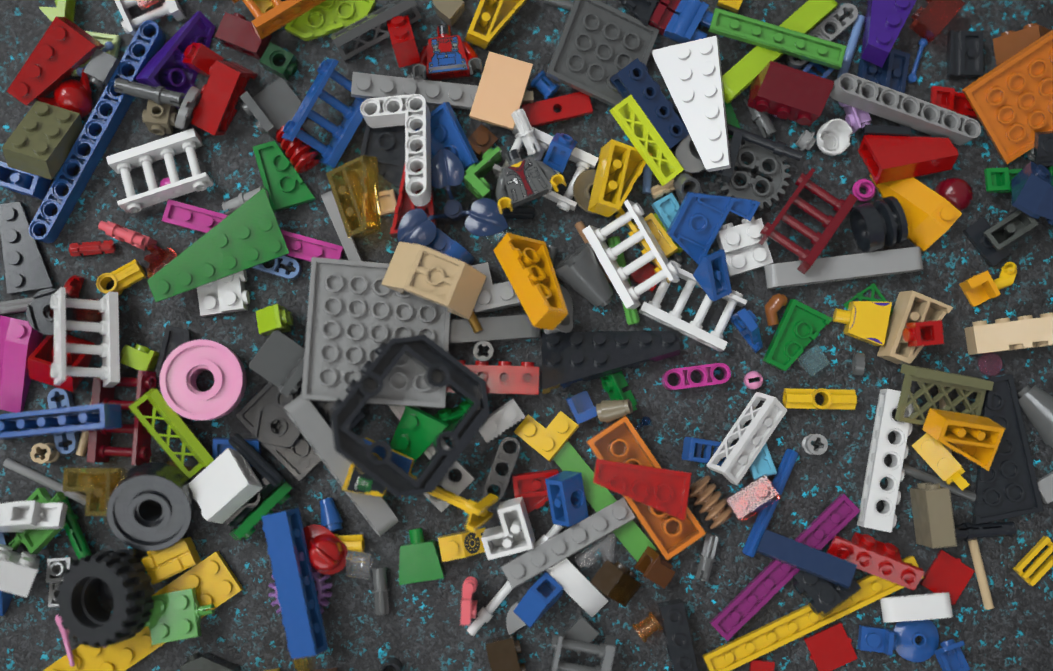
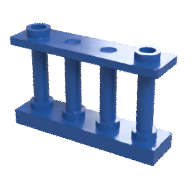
M336 59L324 60L319 65L316 79L293 119L285 124L282 136L287 141H293L296 137L321 153L322 158L319 162L331 168H335L361 123L363 115L360 111V106L366 100V98L355 97L352 105L348 107L323 90L328 79L331 78L351 92L352 82L334 70L339 62ZM318 97L343 114L344 119L340 125L336 126L312 110ZM307 117L332 133L333 138L329 145H324L300 129Z

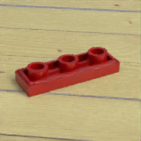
M582 92L522 105V109H524L532 127L593 114L590 97ZM560 108L561 111L556 113L553 109Z

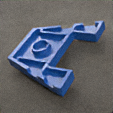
M687 192L667 234L699 265L703 257L709 255L707 253L728 213L731 211L751 221L760 202L753 199Z

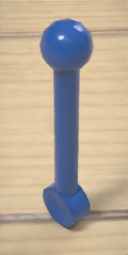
M925 38L919 40L920 47L912 72L907 77L908 83L912 84L917 80L916 71L923 49L928 44Z

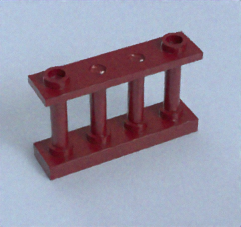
M811 168L807 175L801 174L795 183L798 188L773 223L767 222L760 232L763 237L759 241V244L763 245L766 239L770 237L799 257L798 260L801 261L797 270L803 274L814 264L858 199L850 193L845 200L842 198L839 200L809 180L815 172L814 168ZM803 187L833 206V210L836 211L834 216H827L800 198L798 194ZM791 204H794L821 222L822 227L825 229L822 233L819 231L816 233L786 213ZM781 220L810 239V243L813 246L810 250L807 248L803 249L774 228Z
M138 370V378L120 377V383L115 386L137 387V400L150 389H155L157 383L156 372ZM93 377L91 405L103 403L121 404V410H130L128 406L135 401L114 400L115 386L112 388L103 387V380H100V377ZM148 400L137 407L142 415L152 416L153 406ZM136 416L134 424H122V428L89 431L87 462H109L110 456L132 457L131 465L149 463L151 457V434ZM146 418V420L151 424V419ZM111 433L133 434L132 448L110 447Z

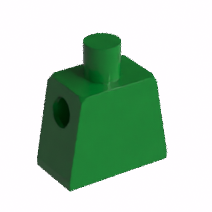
M423 528L409 529L410 543L400 546L399 585L444 578L445 570L435 540L424 541Z

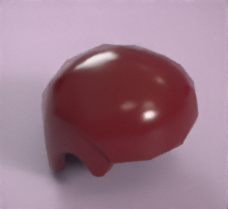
M946 178L939 182L934 190L959 211L968 208L973 198L971 186L960 178Z

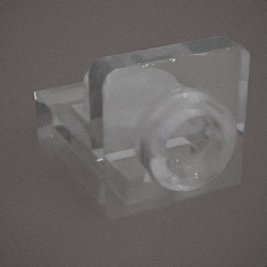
M348 551L346 556V576L369 580L373 567L372 554Z

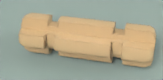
M674 178L664 186L656 185L652 187V197L658 199L663 197V194L667 195L675 191L673 186Z

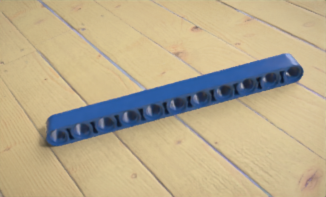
M146 20L142 22L30 223L29 234L32 238L44 243H52L58 238L135 96L128 94L117 96V92L114 91L115 80L122 78L137 82L135 80L136 76L165 43L166 34L154 21ZM152 31H156L153 37H149ZM142 50H145V54L141 57H138L139 53ZM135 69L134 74L128 77L129 71ZM113 108L111 115L106 116L107 111ZM99 128H102L101 133L98 136H95L96 131ZM91 148L90 153L85 156L86 149ZM80 167L79 173L74 176V170ZM69 187L68 193L63 196V190ZM57 207V213L52 216V210ZM46 227L45 235L41 236V230Z

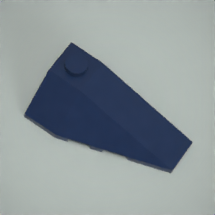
M1030 161L1012 179V205L1033 218L1038 219L1040 216L1047 218V222L1053 225V176L1045 166L1037 165Z

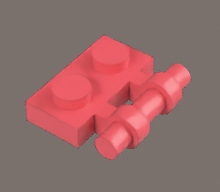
M100 221L98 229L105 231L106 235L121 242L125 240L126 243L145 250L146 247L154 249L157 243L156 240L110 221Z
M473 576L467 577L462 586L460 625H470L472 618L476 619L477 600H473V593L476 591L478 581Z

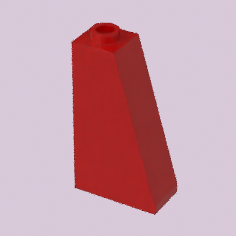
M864 135L858 149L876 184L951 170L959 156L957 148L952 144L951 140L941 137Z

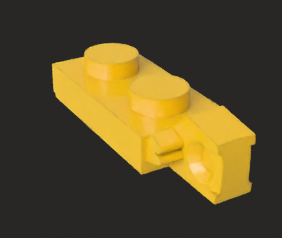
M925 433L911 445L948 485L954 482L962 491L969 486V483L961 476L965 472L961 464L932 436Z

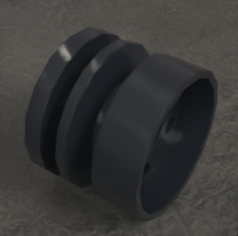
M894 196L885 197L883 200H875L873 205L871 203L858 205L850 210L852 233L857 245L864 253L882 249L884 244L892 246L895 243L906 241L908 236L906 216L901 204Z

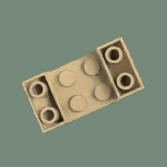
M399 242L381 285L404 294V291L444 306L448 308V312L469 320L487 276L463 261L423 245Z

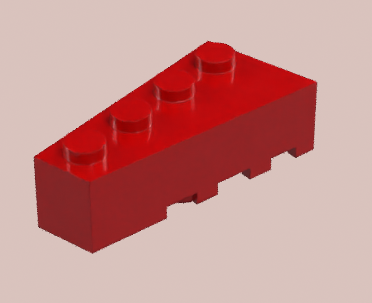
M56 16L6 92L26 106L34 105L39 97L45 98L64 79L71 76L79 66L86 63L97 48L101 50L104 45L68 18Z

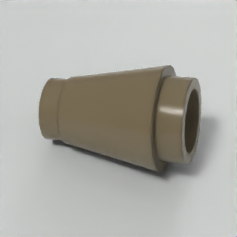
M629 399L602 400L601 403L596 405V412L600 422L605 421L609 423L632 413L633 408Z

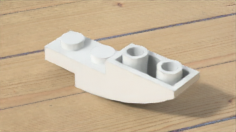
M37 501L1 503L0 533L24 532V529H63L67 505L64 503H39Z

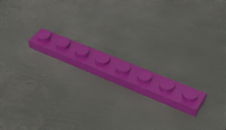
M841 493L794 541L821 550L860 510L845 494ZM774 559L709 623L728 641L800 569Z

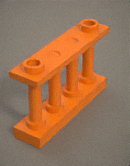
M253 0L242 1L255 17L251 23L261 40L325 0H270L274 8L265 13H262Z

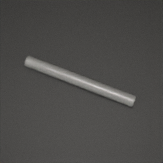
M7 458L3 463L4 467L56 492H62L65 494L64 496L85 506L91 500L90 497L10 458Z

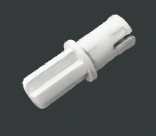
M524 109L515 110L511 116L519 132L517 135L521 137L527 154L533 155L536 153V150L537 152L541 150L533 132L535 128L531 127Z

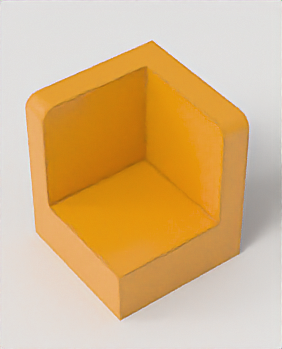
M988 270L959 284L972 307L1001 295Z

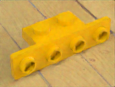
M622 208L617 211L616 219L625 213ZM650 213L644 217L665 256L668 258L678 251L677 246L655 216ZM632 221L625 224L630 230L628 233L629 237L639 231L637 224H633ZM645 238L638 242L643 248L641 251L642 255L651 250ZM656 258L653 259L652 262L656 266L654 271L658 273L662 270V267Z

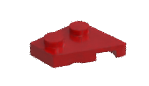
M558 469L512 475L515 498L523 496L527 513L534 509L537 510L549 500L545 479L558 474Z

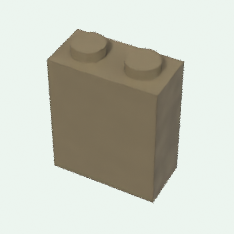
M932 482L917 483L916 488H910L916 544L930 548L957 546L949 488L940 487V483Z

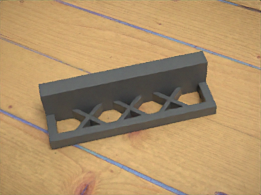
M394 0L330 35L345 61L389 37V30L380 28V25L387 20L400 16V13L409 8H412L415 16L409 18L410 24L422 19L416 7L415 0ZM371 29L375 30L371 40L360 39V36ZM351 40H355L354 48L344 53L341 46Z

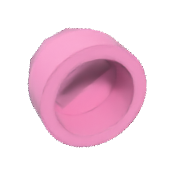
M757 371L748 372L744 376V385L748 389H758L763 384V377ZM759 377V382L749 383L748 379Z

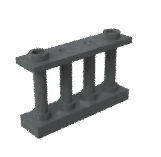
M559 626L558 634H553L551 649L555 650L550 671H611L616 648L614 636L606 635L604 643L596 645L563 638L564 627ZM561 648L596 654L601 658L600 666L595 665V667L559 661Z

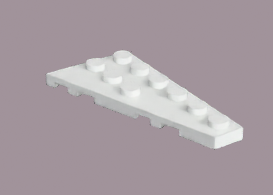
M717 36L652 50L653 58L706 170L712 172L731 168L719 40Z

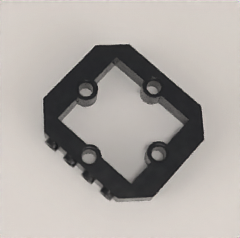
M426 335L393 338L388 343L383 341L375 351L378 355L373 362L368 360L360 370L363 373L362 377L358 382L353 379L345 389L348 395L343 401L338 398L330 408L333 412L330 420L334 451L392 495L399 498L432 493L489 417L490 412L485 381ZM404 353L426 370L424 380L428 387L439 389L446 385L471 404L452 431L441 432L435 436L433 446L436 452L416 479L390 461L392 449L388 443L376 441L369 445L347 428L368 399L375 397L381 392L383 380ZM434 370L442 373V382L436 383L432 380L431 375ZM366 379H372L376 382L375 391L369 392L364 388V381ZM443 437H449L452 441V446L449 450H444L441 447ZM376 446H381L385 449V456L382 460H377L373 457V449Z

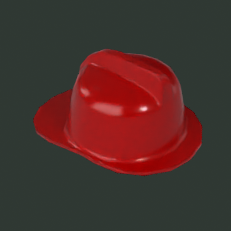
M313 524L303 529L311 566L318 572L326 575L340 572L348 561V551L344 543L322 525Z

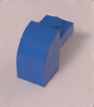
M437 228L435 240L426 246L463 261L470 266L475 261L474 257L463 246L451 239L439 228Z

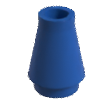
M333 498L320 500L321 525L332 533L342 530L344 522Z

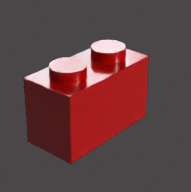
M408 15L396 16L386 21L399 68L421 62Z

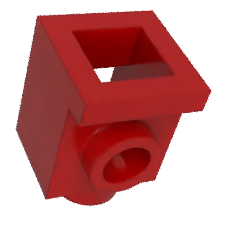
M942 320L906 323V328L903 330L904 341L908 342V346L944 344Z

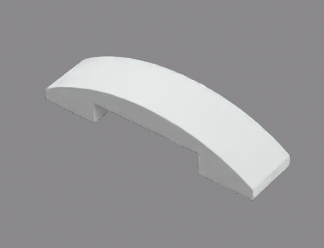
M543 534L535 542L534 548L549 539ZM567 558L545 570L591 617L608 602L604 595Z

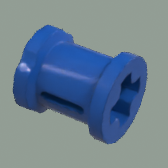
M541 71L532 80L530 86L536 88L544 95V100L552 98L560 86L554 84L545 75V71Z

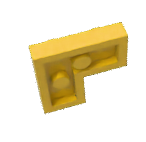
M562 411L557 414L547 428L543 427L528 414L514 433L550 462L577 430L579 425Z

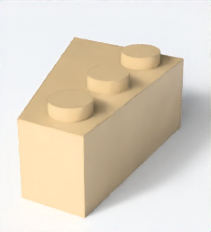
M913 290L899 292L888 323L884 346H880L877 356L895 364H911L924 346H908V342L904 341L903 330L906 328V323L942 320L947 313H950L953 307Z

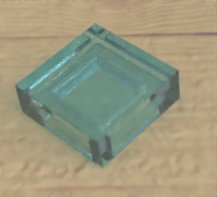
M814 345L797 358L810 377L830 364L818 345Z

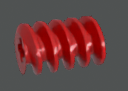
M285 125L278 129L275 134L278 143H281L280 147L285 150V155L290 158V163L295 165L297 173L306 172L319 163V160L314 159L319 154L317 151L310 152L312 147L305 145L303 141L296 137L293 141L284 140L282 136Z

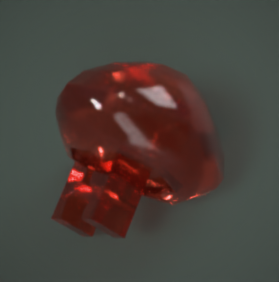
M155 244L147 247V250L152 253L144 257V260L150 263L147 268L148 279L178 256L170 247L161 249Z

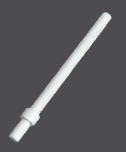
M554 524L545 536L551 539L558 535L564 527ZM508 581L486 607H482L477 613L478 617L467 629L469 634L474 636L485 622L488 623L493 617L492 613L512 590Z

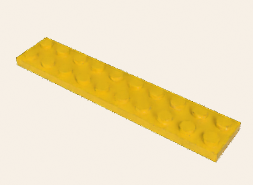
M216 551L152 596L195 588L197 601L200 606L214 604L215 608L206 609L208 611L219 607L242 591L243 587L220 552ZM147 626L141 632L136 633L134 637L107 646V648H91L89 645L81 644L72 650L75 662L74 667L70 666L66 654L43 671H126L165 643L152 645L150 629Z

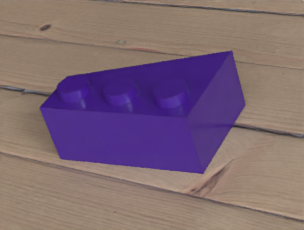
M867 0L868 6L865 17L866 25L863 35L861 59L883 67L916 0Z

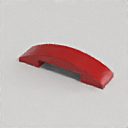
M931 87L930 103L964 116L978 119L964 93L955 92V88Z

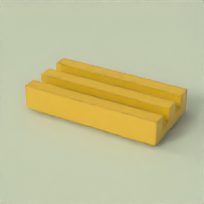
M1043 536L1013 568L1030 586H1034L1053 566V554L1047 559L1053 552V543L1048 536ZM1047 545L1048 548L1023 572L1022 570Z

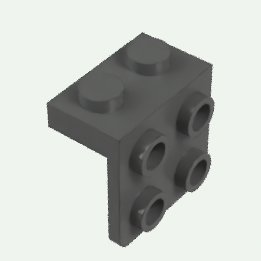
M278 78L253 98L247 91L240 96L244 102L241 105L249 117L252 115L256 117L258 121L255 125L262 134L267 132L272 139L276 137L275 134L278 129L293 119L302 103L283 78Z
M274 330L252 358L249 367L277 386L279 391L288 397L290 393L294 394L302 384L300 379L303 377L305 349L279 330Z

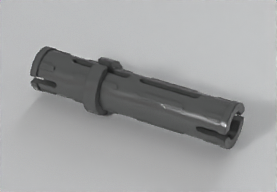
M117 78L114 83V91L117 93L149 99L160 105L164 103L180 107L185 97L184 93L170 91L163 86L153 87L122 78Z

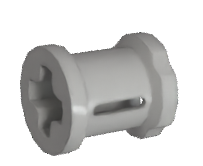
M809 434L803 438L802 447L808 454L820 455L826 452L828 442L821 434ZM811 441H815V443L819 444L818 448H814V446L811 445Z

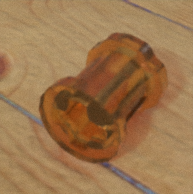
M651 611L648 613V617L640 623L632 625L644 643L657 630H663Z

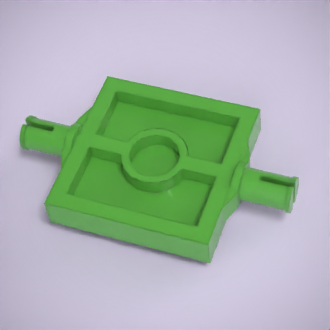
M37 488L26 501L61 503L66 499V496L62 492H57L51 498L46 488ZM24 529V532H16L15 538L8 545L13 550H16L23 543L30 555L38 554L62 529Z
M195 588L152 596L154 606L149 611L151 616L149 621L145 622V627L148 626L150 629L152 645L202 636L200 628L201 616L214 614L215 609L208 611L206 609L215 608L214 604L200 606L197 601Z

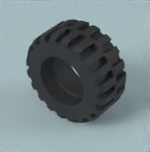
M106 551L92 554L76 560L64 572L62 576L64 580L59 582L57 589L59 590V595L56 596V603H59L57 613L58 617H62L63 622L61 624L65 630L68 629L70 631L68 634L74 640L78 639L80 644L89 645L91 648L107 647L134 637L136 633L141 632L145 627V622L149 621L151 616L149 611L154 606V600H152L154 587L150 585V581H152L150 575L144 571L146 568L142 563H136L137 559L134 556L127 555L122 551ZM101 580L106 582L113 594L114 608L111 617L107 616L99 605L98 587Z

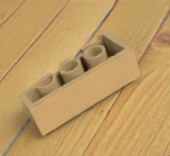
M1053 313L1040 314V318H1033L1032 315L1017 317V321H1010V318L995 319L994 324H987V320L972 322V327L964 328L968 355L1053 346Z

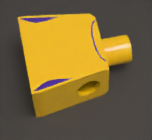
M852 301L849 302L848 310L835 309L833 322L845 324L843 334L874 346H884L892 302Z

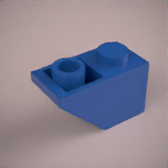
M545 572L527 591L513 612L531 628L563 595V587Z

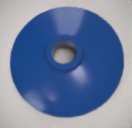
M929 619L897 622L893 628L897 639L895 650L902 658L908 661L923 662L934 655V651L938 648L939 633L936 626ZM917 636H921L922 641L919 644H916L915 642Z

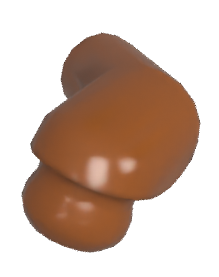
M777 293L766 303L765 314L768 326L779 325L777 312L788 302L784 294Z

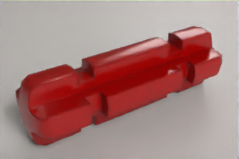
M104 240V243L102 241L82 242V245L80 243H71L69 245V252L73 257L82 256V254L84 256L100 255L103 252L105 254H112L116 251V244L113 240Z

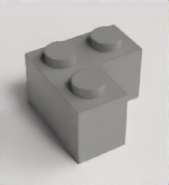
M488 262L472 266L487 276L474 307L476 315L520 306V300L510 281L492 284Z

